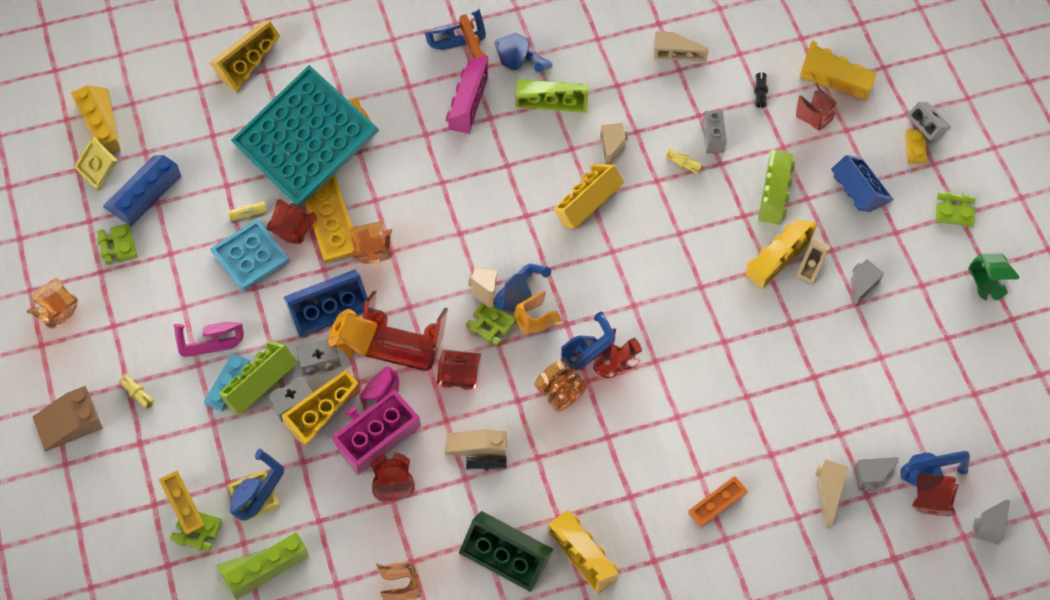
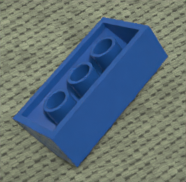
M153 155L103 205V208L123 222L129 223V226L132 227L181 177L178 164L165 155Z
M355 269L283 297L299 337L333 325L337 316L347 309L354 311L356 315L371 310L360 274Z

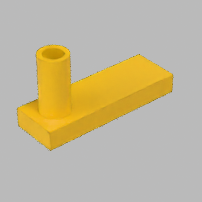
M178 470L158 479L185 534L188 535L204 527L205 524Z

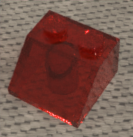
M443 349L438 362L437 385L445 388L461 387L464 390L476 389L481 353Z

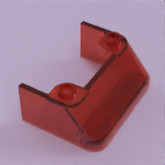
M373 290L365 301L363 318L377 323V328L365 356L422 371L430 370L435 363L444 335L448 308L443 309L436 324H429L425 328L424 335L388 327L386 313L374 309L377 291Z

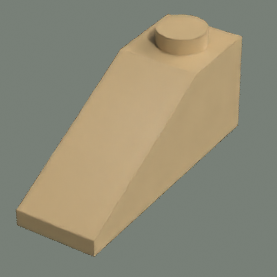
M655 32L654 59L707 61L709 48L674 32Z
M478 430L447 434L445 454L484 457V455H489V457L506 456L507 431Z
M825 459L823 465L818 466L815 476L819 477L817 489L825 526L830 528L835 518L849 467Z

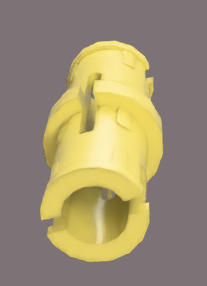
M669 148L665 156L666 159L675 162L679 167L689 169L696 174L700 172L703 166L702 163L689 158V155H683L672 148Z
M264 201L249 206L245 204L242 208L227 211L230 222L244 218L251 219V216L267 213ZM256 209L255 211H251V212H247V213H244V214H240V215H239V213Z
M124 375L126 380L121 378L119 384L129 392L132 399H136L144 409H149L147 404L152 406L154 399L144 391L141 385H137L129 375Z

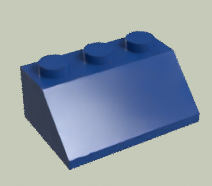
M845 155L831 168V171L834 173V179L843 185L844 192L849 197H852L855 201L854 205L859 211L871 212L894 200L863 158Z

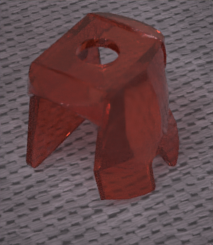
M816 82L817 91H814L811 103L803 96H799L796 117L820 131L834 119L837 102L820 89Z
M278 199L272 218L267 224V230L288 243L302 244L305 234L311 225L317 221V216L314 212L308 215L304 214L305 206L298 208L294 203L289 205L283 200Z
M636 338L628 340L622 347H618L613 343L594 359V371L604 378L611 379L625 370L633 369L640 362V359H635L636 354L642 352L640 343ZM610 360V364H609V365L604 364V363H606L607 361Z
M395 452L393 458L388 459L385 454H381L371 463L375 473L372 482V493L377 500L386 501L409 498L414 493V479L408 472L410 459L405 455Z
M918 473V497L914 500L912 507L923 514L947 517L955 515L956 511L953 508V503L959 485L955 484L956 478Z

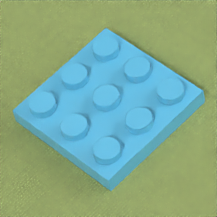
M258 219L210 248L211 253L242 292L290 262L287 254Z

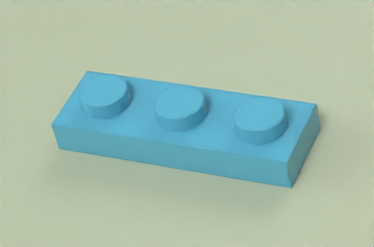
M232 353L205 398L204 404L223 412L226 403L219 396V393L234 377L242 375V368L246 364H250V360Z

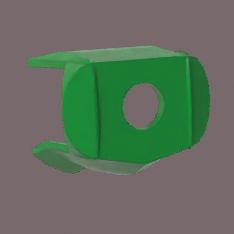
M980 254L968 267L976 283L977 293L985 301L988 298V294H991L994 300H998L1008 293L1005 284L1001 280L1019 279V275L1003 254Z

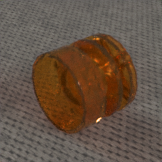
M560 359L552 363L538 376L534 383L535 388L542 396H549L547 399L548 403L552 404L557 412L563 411L575 403L587 388L585 380L581 379L579 374H573L574 368L566 359Z

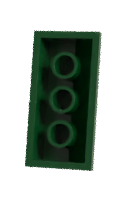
M481 511L473 518L459 554L532 592L554 549Z

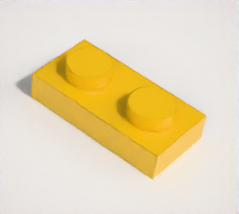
M907 129L905 132L907 163L926 164L925 135L921 130Z

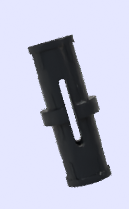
M761 72L755 75V106L760 108V103L762 102V108H765L767 106L766 94L768 93V87L766 86L767 74L762 72L761 79Z
M484 455V457H466V470L484 469L489 471V469H507V456L489 457V455Z

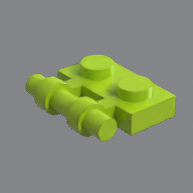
M948 191L945 193L938 192L937 199L944 200V203H938L936 206V222L973 227L975 224V207H968V203L975 204L976 197L963 193L962 195H956ZM951 201L960 202V205H953Z
M129 223L111 227L110 235H106L104 229L97 231V241L102 249L100 252L101 257L106 265L112 264V258L114 257L118 258L119 263L138 258ZM114 243L115 248L109 249L108 244Z
M481 303L473 313V317L478 320L475 323L468 320L466 327L471 329V332L475 335L479 334L484 337L485 341L489 344L493 343L499 346L501 339L496 337V335L500 333L506 336L516 323V319L506 312L495 308L494 305L493 307H488ZM486 324L492 329L489 332L482 328V326Z
M199 512L205 526L192 532L199 535V538L195 539L189 537L190 534L186 535L179 520L177 521L176 528L182 530L180 534L173 532L170 537L171 541H175L181 546L189 545L195 547V550L198 551L206 550L209 552L212 548V543L206 542L207 538L216 540L223 522L221 518Z

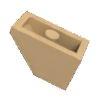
M623 123L601 125L600 138L605 163L608 165L624 149L625 140H628L627 129L624 130Z
M813 239L796 277L813 284L831 246Z
M474 268L473 275H469L468 286L472 287L471 294L488 307H493L497 270Z

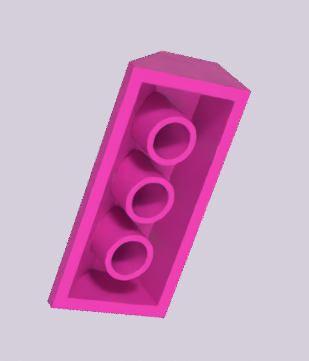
M487 55L468 61L466 68L462 69L461 83L458 82L456 86L457 95L456 97L453 96L451 101L452 109L447 112L446 116L449 130L470 134L488 80Z
M394 389L332 436L331 439L345 461L359 475L421 427L420 417Z

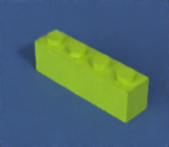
M517 79L515 107L587 113L589 85Z
M771 150L758 221L780 225L781 219L786 217L787 207H784V205L788 203L790 192H787V187H791L793 177L790 176V172H793L795 167V161H792V153Z
M269 340L265 344L267 348L263 352L258 351L254 356L256 360L242 368V375L234 377L219 393V396L232 412L238 415L247 412L252 403L260 400L270 387L272 388L279 383L280 378L293 371L294 366L298 362L285 345Z
M295 532L268 549L217 564L216 567L237 600L309 557V554L301 538Z

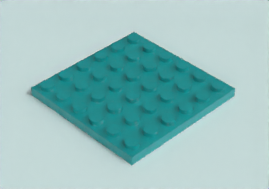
M308 65L231 141L300 208L380 130L316 70Z

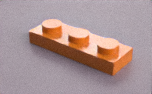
M467 14L461 15L458 23L461 25V31L472 59L484 56L485 52L481 51L479 47V37L473 32L474 25L472 20L468 19Z
M734 476L688 510V514L702 528L745 496L748 490Z

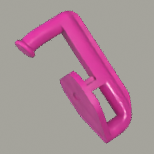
M222 322L203 327V336H211L212 340L186 344L183 333L185 325H173L178 352L183 357L232 349L244 337L242 323ZM233 330L235 331V337L219 339L218 337Z
M386 366L367 383L361 398L363 400L378 399L380 401L394 389L398 393V374L391 367ZM356 407L346 412V415H349L352 420L360 416L356 411Z

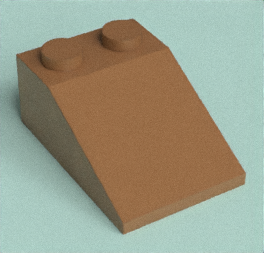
M86 386L64 394L32 416L45 452L103 429Z

